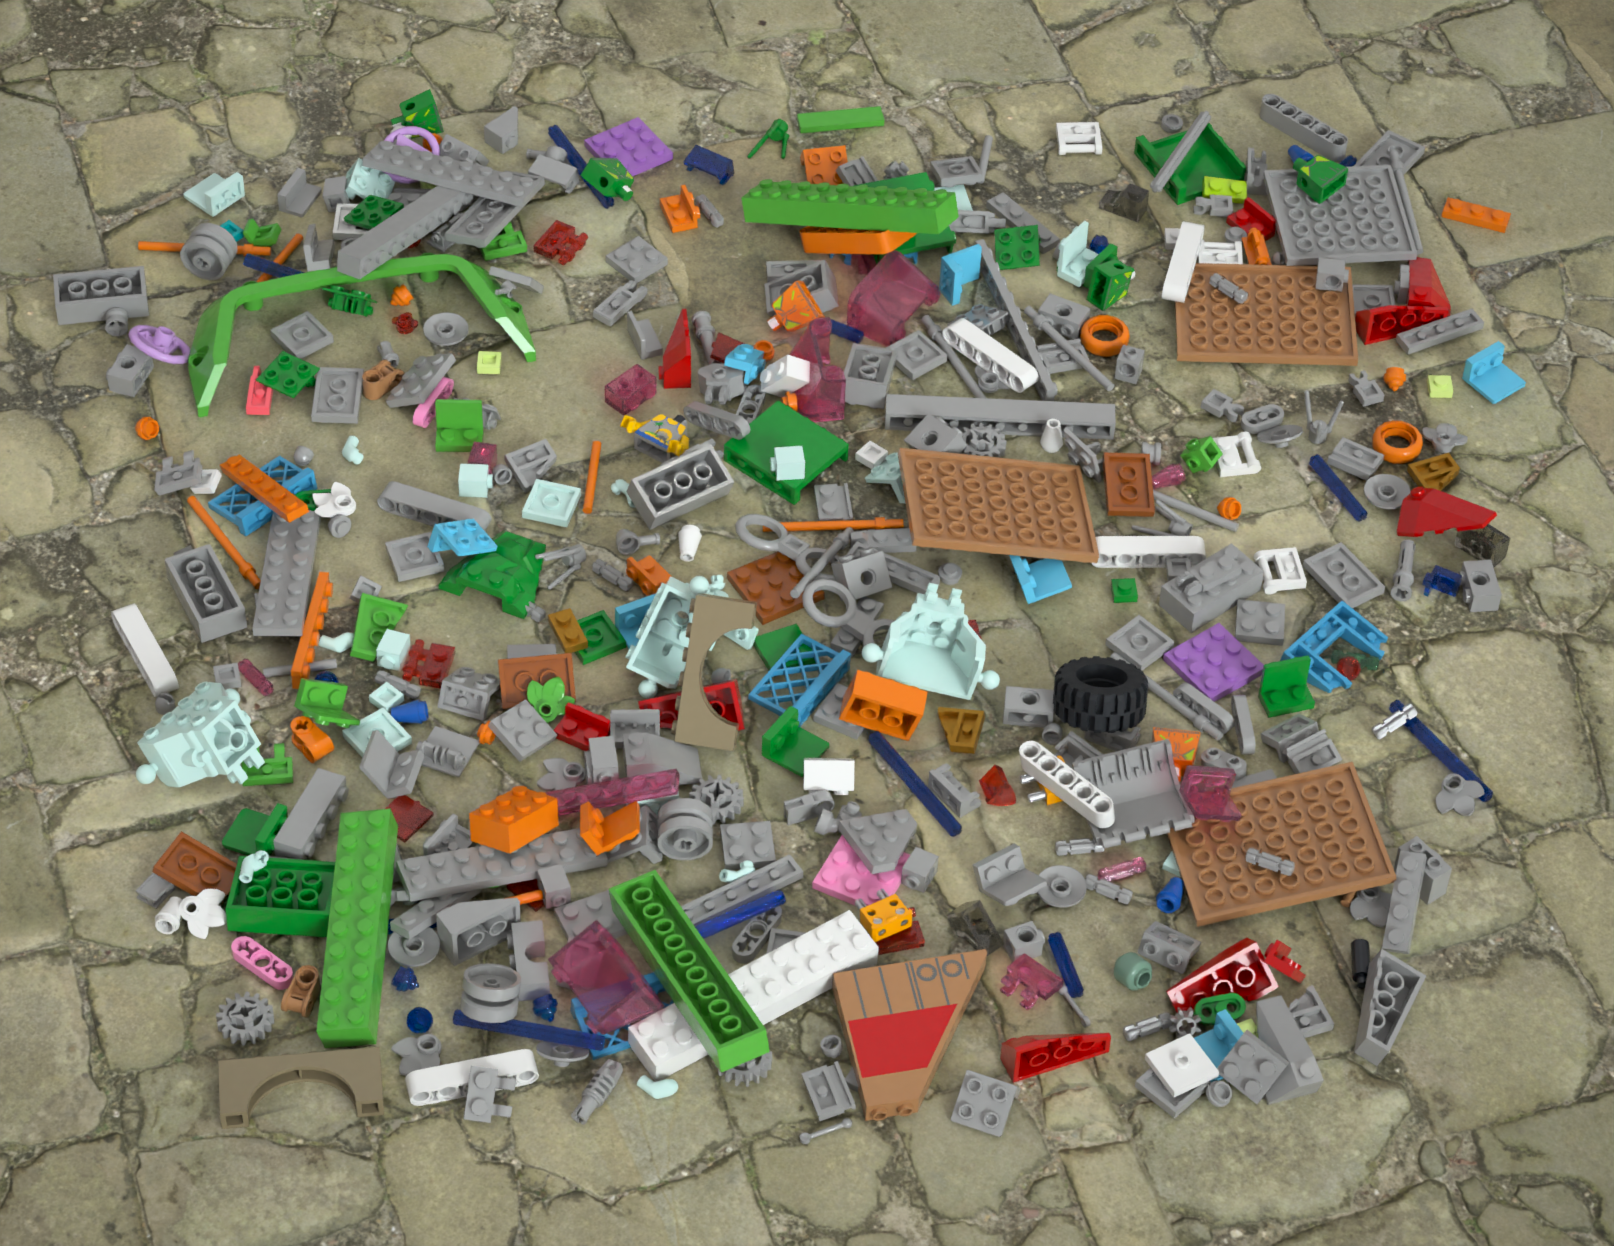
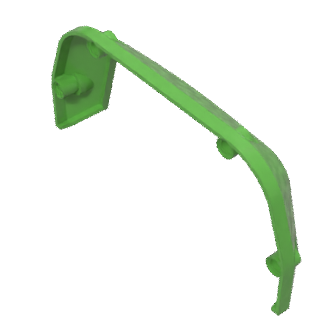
M424 253L418 257L390 259L361 279L338 272L337 267L259 283L256 281L246 282L242 287L230 291L211 303L199 318L188 358V370L198 417L208 416L209 405L224 367L227 366L229 360L235 310L238 306L243 304L245 309L257 311L263 306V298L412 273H419L420 279L424 282H434L439 278V271L442 270L453 271L459 275L488 316L496 322L498 321L523 351L527 362L536 361V351L521 304L513 298H508L505 294L496 295L495 290L500 289L501 285L494 277L489 275L487 270L455 255Z

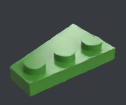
M362 593L359 599L350 656L373 662L377 657L376 649L387 629H395L408 605Z

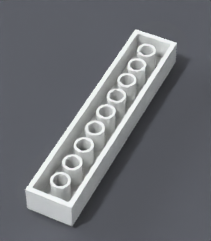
M848 910L728 975L764 1025L831 989L833 973L869 968L876 965L879 947L853 913ZM675 1003L628 1027V1043L655 1082L709 1055Z

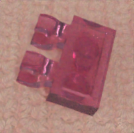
M1024 953L1007 966V975L1001 979V983L1005 986L1000 989V992L1009 997L1021 983L1027 988L1020 993V996L1024 998L1020 1005L1029 1010L1035 1005L1039 997L1046 1001L1063 987V979Z

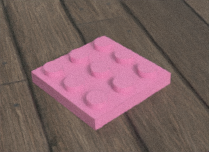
M842 835L813 880L812 888L852 905H855L857 899H862L868 906L881 900L877 896L878 890L884 889L889 896L896 893L901 884L902 867L910 857V854L904 852L903 856H900L895 870L871 874Z

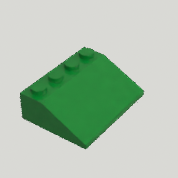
M239 856L226 905L228 931L327 937L335 862L269 858L264 868L253 872L251 882L243 883L240 881L239 876L242 862L247 856Z

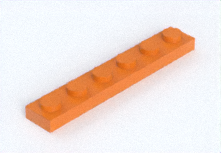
M240 454L232 456L226 462L220 464L222 473L290 523L309 512L306 503Z
M319 572L303 628V635L300 638L291 669L292 689H299L301 678L309 679L310 676L309 663L314 662V646H318L320 638L318 631L323 629V614L328 612V597L333 595V583L329 580V572Z

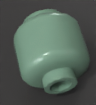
M1128 952L1116 960L1113 974L1115 979L1128 989L1139 990L1145 988L1150 983L1152 967L1148 961L1135 952Z

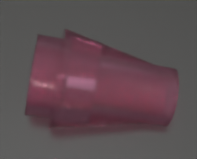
M1172 463L1155 475H1152L1154 490L1181 485V482L1186 480L1184 470L1179 463Z

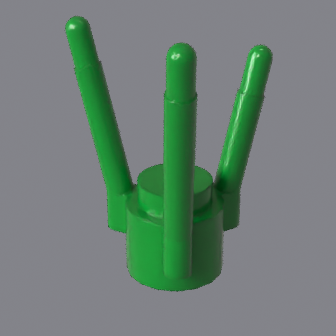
M781 119L774 120L766 134L747 157L750 159L770 137L773 141L783 140L781 158L785 159L787 141L790 137L787 134L788 124Z

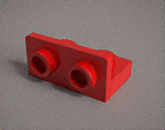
M1249 197L1244 200L1242 209L1227 216L1226 223L1229 226L1239 227L1247 235L1251 228H1257L1261 235L1263 234L1265 241L1275 236L1276 219Z
M568 702L565 706V716L555 727L554 732L557 734L556 739L581 750L588 751L589 738L610 736L611 722L603 715L595 714L584 709L582 706Z
M1279 940L1271 943L1264 954L1266 957L1264 962L1301 984L1306 974L1300 971L1301 965L1287 958L1292 948Z

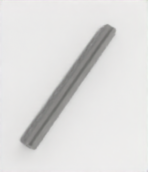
M1208 111L1200 112L1150 184L1152 192H1161L1211 120Z

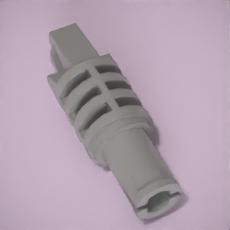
M608 1059L595 1073L590 1083L582 1092L581 1102L571 1114L574 1121L585 1125L592 1112L603 1105L623 1072L621 1063Z

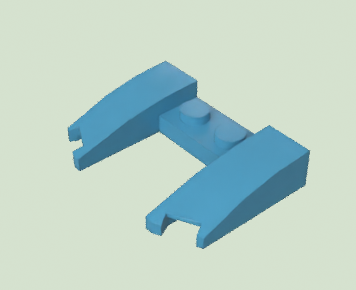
M1341 601L1285 650L1280 661L1308 655L1311 662L1307 683L1327 693H1331L1333 688L1341 686L1344 689L1350 688L1352 682L1319 656L1324 650L1341 637L1354 647L1381 660L1385 651L1379 649L1380 644L1386 643L1388 637L1344 601Z

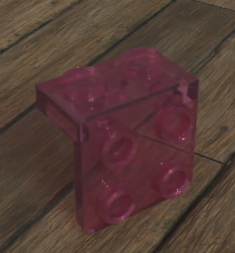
M1187 765L1179 792L1196 818L1200 820L1216 819L1224 822L1239 821L1241 818V813L1230 797L1236 777L1234 769Z

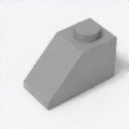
M515 106L484 126L485 143L501 154L518 145V108Z

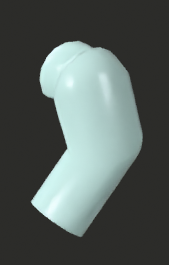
M349 436L342 450V455L349 462L352 461L358 465L364 456L356 448L359 443L358 438Z
M623 479L616 480L611 485L612 492L616 495L623 492L626 495L628 505L634 508L635 505L626 492L629 483Z
M722 575L711 576L712 584H709V589L706 593L722 590L725 586V583H723L724 577Z
M346 632L336 638L322 635L319 646L341 653L351 648L353 633Z
M259 850L255 854L244 858L239 876L240 881L243 883L251 882L253 872L266 866L269 859L267 852Z
M745 860L743 863H740V870L738 871L721 870L719 878L722 882L731 883L754 872V864L750 860Z
M643 1075L637 1082L639 1088L655 1099L671 1096L678 1090V1083L673 1079L654 1082L646 1075Z

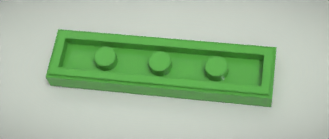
M881 106L802 113L797 114V122L800 133L884 126V117Z

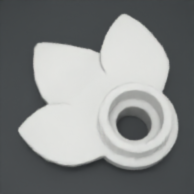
M334 482L331 493L313 494V501L318 507L315 510V514L321 517L348 516L356 510V502L351 496L350 489L341 483Z
M205 889L197 896H188L181 901L179 905L180 915L187 921L191 934L198 938L206 939L209 927H219L227 924L226 913L219 906L225 897L224 892L217 889ZM194 904L196 905V910L188 912L187 907Z

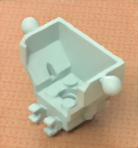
M670 576L667 583H661L635 636L639 639L636 646H630L625 657L629 659L626 668L648 678L643 680L638 687L639 694L643 698H653L657 694L658 687L656 683L667 688L676 689L680 673L684 671L686 662H682L684 647L689 645L686 629L688 622L692 623L693 613H689L690 602L692 598H696L698 593L706 594L708 591L709 582L705 577L696 576L687 585ZM678 612H686L689 618L683 619L679 617ZM716 641L713 643L709 651H712Z
M929 583L925 594L917 593L910 611L903 612L896 621L891 623L882 649L874 643L866 644L863 647V659L869 663L877 661L876 676L940 694L970 700L977 682L981 683L985 689H995L999 685L1000 678L993 670L981 673L985 661L986 645L968 624V617L964 614V603H961L960 599L962 590L952 588L949 599L946 600L938 598V593L936 592L939 585Z
M205 681L198 684L190 696L180 700L178 706L172 712L163 715L161 721L155 727L148 729L144 733V737L137 742L150 763L149 765L144 764L138 767L136 770L137 780L142 784H150L155 780L157 774L158 778L167 786L179 788L206 777H215L218 774L227 775L232 784L236 781L239 784L246 781L248 776L241 768L240 763L244 760L248 768L254 765L256 769H259L265 761L257 751L261 743L250 726L251 718L238 706L240 702L239 693L231 688L225 690L221 683Z

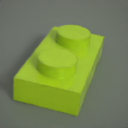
M1204 176L1202 181V197L1209 199L1210 195L1232 196V203L1244 204V200L1247 198V181Z

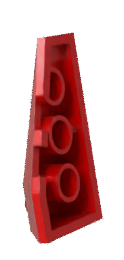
M1417 257L1416 260H1408L1410 275L1406 306L1447 307L1449 310L1448 316H1450L1451 305L1431 259Z
M1396 305L1356 311V332L1364 345L1396 338L1399 333L1447 317L1449 310L1447 307Z
M687 309L681 310L663 355V366H658L659 380H663L664 389L691 388V345Z
M1416 487L1402 501L1396 532L1398 536L1420 537L1426 531H1435V534H1443L1444 531L1451 528H1456L1457 531L1481 529L1489 524L1497 516V513L1437 489Z
M737 679L703 686L706 697L714 710L723 718L738 723L739 730L745 729ZM682 691L638 701L640 710H660V727L672 729L673 721L678 720L679 711L675 710L676 698L681 696Z
M1246 937L1216 955L1168 989L1166 993L1176 1013H1178V1007L1182 1011H1187L1190 1007L1194 1009L1198 1001L1203 998L1236 993L1244 1001L1259 999L1279 986L1268 964L1264 962L1265 958L1257 942Z
M1110 1033L1026 1035L1019 1038H1011L1002 1043L1000 1059L1014 1083L1108 1053L1111 1035Z

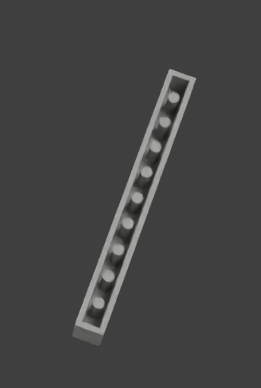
M436 186L338 251L337 271L357 279L363 278L476 202L480 196Z
M886 394L885 430L913 431L924 417L930 414L935 418L941 417L950 428L955 426L962 433L964 427L970 429L971 424L979 427V424L983 423L984 427L991 424L993 430L999 428V434L1042 437L1047 421L1049 419H1057L1060 421L1062 437L1064 438L1063 430L1067 427L1078 438L1114 440L1116 424L1115 404Z

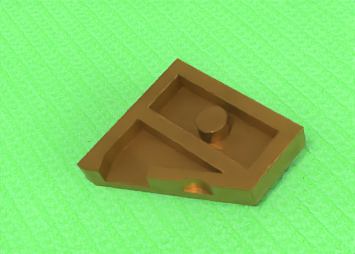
M1449 453L1408 464L1407 472L1418 487L1433 488L1439 491L1444 489L1459 474L1460 467Z
M938 707L939 719L950 751L975 754L985 720L984 711Z

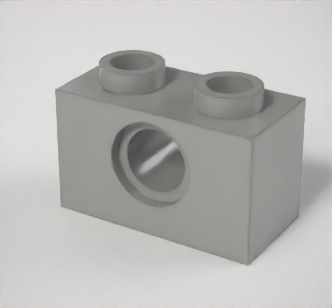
M1050 293L1039 308L1038 314H1043L1049 320V324L1061 335L1071 339H1079L1081 328L1084 322L1089 319L1090 308Z
M127 344L123 351L118 353L113 366L109 367L106 372L109 391L135 397L154 368L153 358L144 354L137 347Z
M1463 561L1462 569L1458 571L1457 579L1458 584L1463 587V601L1468 604L1469 611H1498L1502 594L1492 561Z
M1006 686L1003 724L1045 728L1046 725L1053 722L1054 690Z

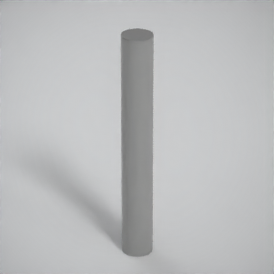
M986 135L983 142L979 168L983 173V182H977L980 184L984 183L993 141V137L990 135Z
M336 658L309 663L310 672L337 668ZM293 664L263 668L264 678L291 674Z

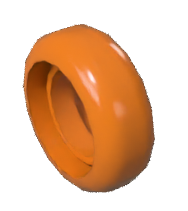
M1097 315L1084 322L1080 331L1081 343L1087 351L1097 356L1111 357L1118 355L1122 346L1128 345L1129 329L1117 317ZM1106 330L1115 333L1117 338L1113 341H1101L1094 338L1092 334L1095 331Z
M1392 420L1384 422L1376 428L1372 437V446L1374 451L1384 455V461L1393 464H1404L1413 461L1419 456L1423 447V440L1418 429L1410 423ZM1389 436H1399L1408 440L1410 446L1407 448H1395L1389 446L1385 439Z

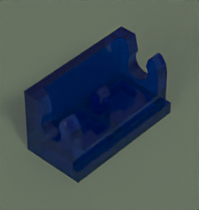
M698 145L694 146L684 160V165L688 166L686 170L692 171L694 168H697L717 177V179L721 180L719 182L721 185H725L730 177L734 175L732 159Z

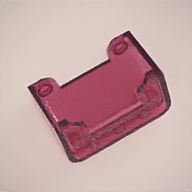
M894 250L887 253L852 291L848 300L847 329L888 347L905 337V322L923 302L927 306L938 302L940 298L939 287L901 252Z
M830 317L812 320L789 354L790 356L810 362L809 383L793 393H796L798 409L796 412L809 418L812 422L844 419L846 388L844 372L838 366L823 365V363L830 364L829 345L830 333L832 331Z
M595 920L548 959L553 966L551 970L553 976L559 983L565 981L588 1012L586 1015L589 1020L586 1021V1024L594 1034L598 1032L602 1035L655 1014L664 1007L662 1001L625 949L598 920Z

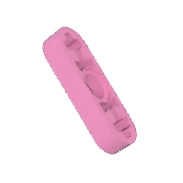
M443 377L425 402L419 404L413 415L414 425L422 428L428 427L436 416V399L449 398L454 386L453 379Z
M241 936L232 942V955L237 962L273 988L278 990L289 988L293 980V971L288 964L250 937ZM260 959L269 961V964L264 967H259L255 963Z

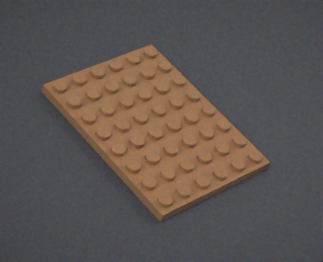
M1196 263L1185 302L1175 301L1177 361L1357 366L1358 350L1351 267H1345L1346 270H1349L1348 283H1343L1341 292L1315 289L1318 266ZM1218 273L1238 286L1239 290L1243 289L1246 291L1248 299L1243 304L1238 303L1234 298H1230L1218 290V288L1210 285V277Z
M899 448L898 460L912 546L1057 559L1061 561L1068 560L1083 563L1098 562L1099 552L1080 466Z
M1353 761L1186 798L1193 811L1195 822L1192 823L1190 828L1178 831L1170 828V833H1166L1197 927L1391 884L1396 881L1395 871ZM1254 848L1260 850L1259 853L1266 852L1281 857L1282 861L1284 859L1293 861L1295 868L1292 875L1287 876L1281 874L1280 870L1275 872L1258 866L1259 863L1257 862L1256 864L1247 862L1245 856L1248 849Z

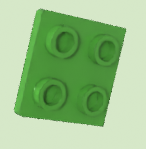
M436 399V452H482L484 434L482 401Z
M301 678L294 707L303 711L302 715L314 718V722L321 725H329V722L344 728H350V725H360L359 719L342 710L348 689L347 685Z

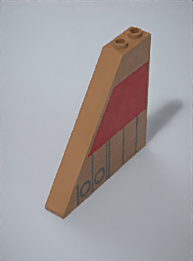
M986 949L833 973L832 990L851 1066L854 1069L865 1121H880L887 1117L909 1116L912 1113L918 1112L983 974L987 958Z

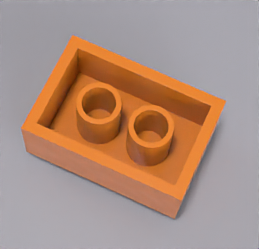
M857 670L843 696L839 720L909 741L923 717L928 692L915 686H908L892 679L873 675L870 672Z
M515 786L507 793L497 796L496 799L481 805L478 809L469 813L471 841L510 854L559 826L558 800L547 795L545 792H536L527 789L525 786Z

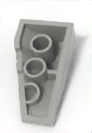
M1280 995L1257 1001L1256 1020L1258 1038L1290 1062L1264 1095L1267 1104L1270 1105L1316 1093L1324 1081L1316 1059L1283 997Z

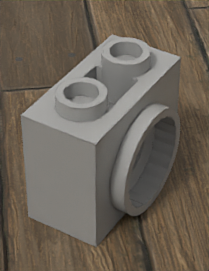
M927 414L904 439L909 449L960 454L967 446L962 438L964 435L955 426L950 428L941 417L935 418L930 414Z
M873 547L860 550V555L854 557L853 554L839 557V562L831 564L835 581L843 584L851 591L855 600L892 588L883 551H874ZM862 573H863V575H864V581H863V583L861 582V574H862Z
M614 736L589 738V750L584 751V764L587 785H592L594 801L618 799L619 775Z
M1418 836L1398 847L1394 865L1395 874L1400 850L1424 853L1427 856L1420 892V899L1428 905L1446 894L1452 868L1435 850L1426 845Z

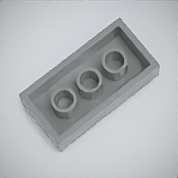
M144 266L53 275L58 325L104 321L106 312L111 308L124 309L128 313V318L149 316Z
M709 444L631 479L626 492L647 527L651 530L729 494L734 480L713 446Z
M1232 543L1187 571L1229 553L1242 567L1240 575L1205 592L1201 591L1192 596H1187L1184 593V588L1187 585L1179 587L1175 583L1177 577L1161 586L1159 606L1190 633L1236 606L1238 599L1246 600L1261 590L1264 570Z
M210 544L165 559L167 579L201 643L247 628L245 608Z

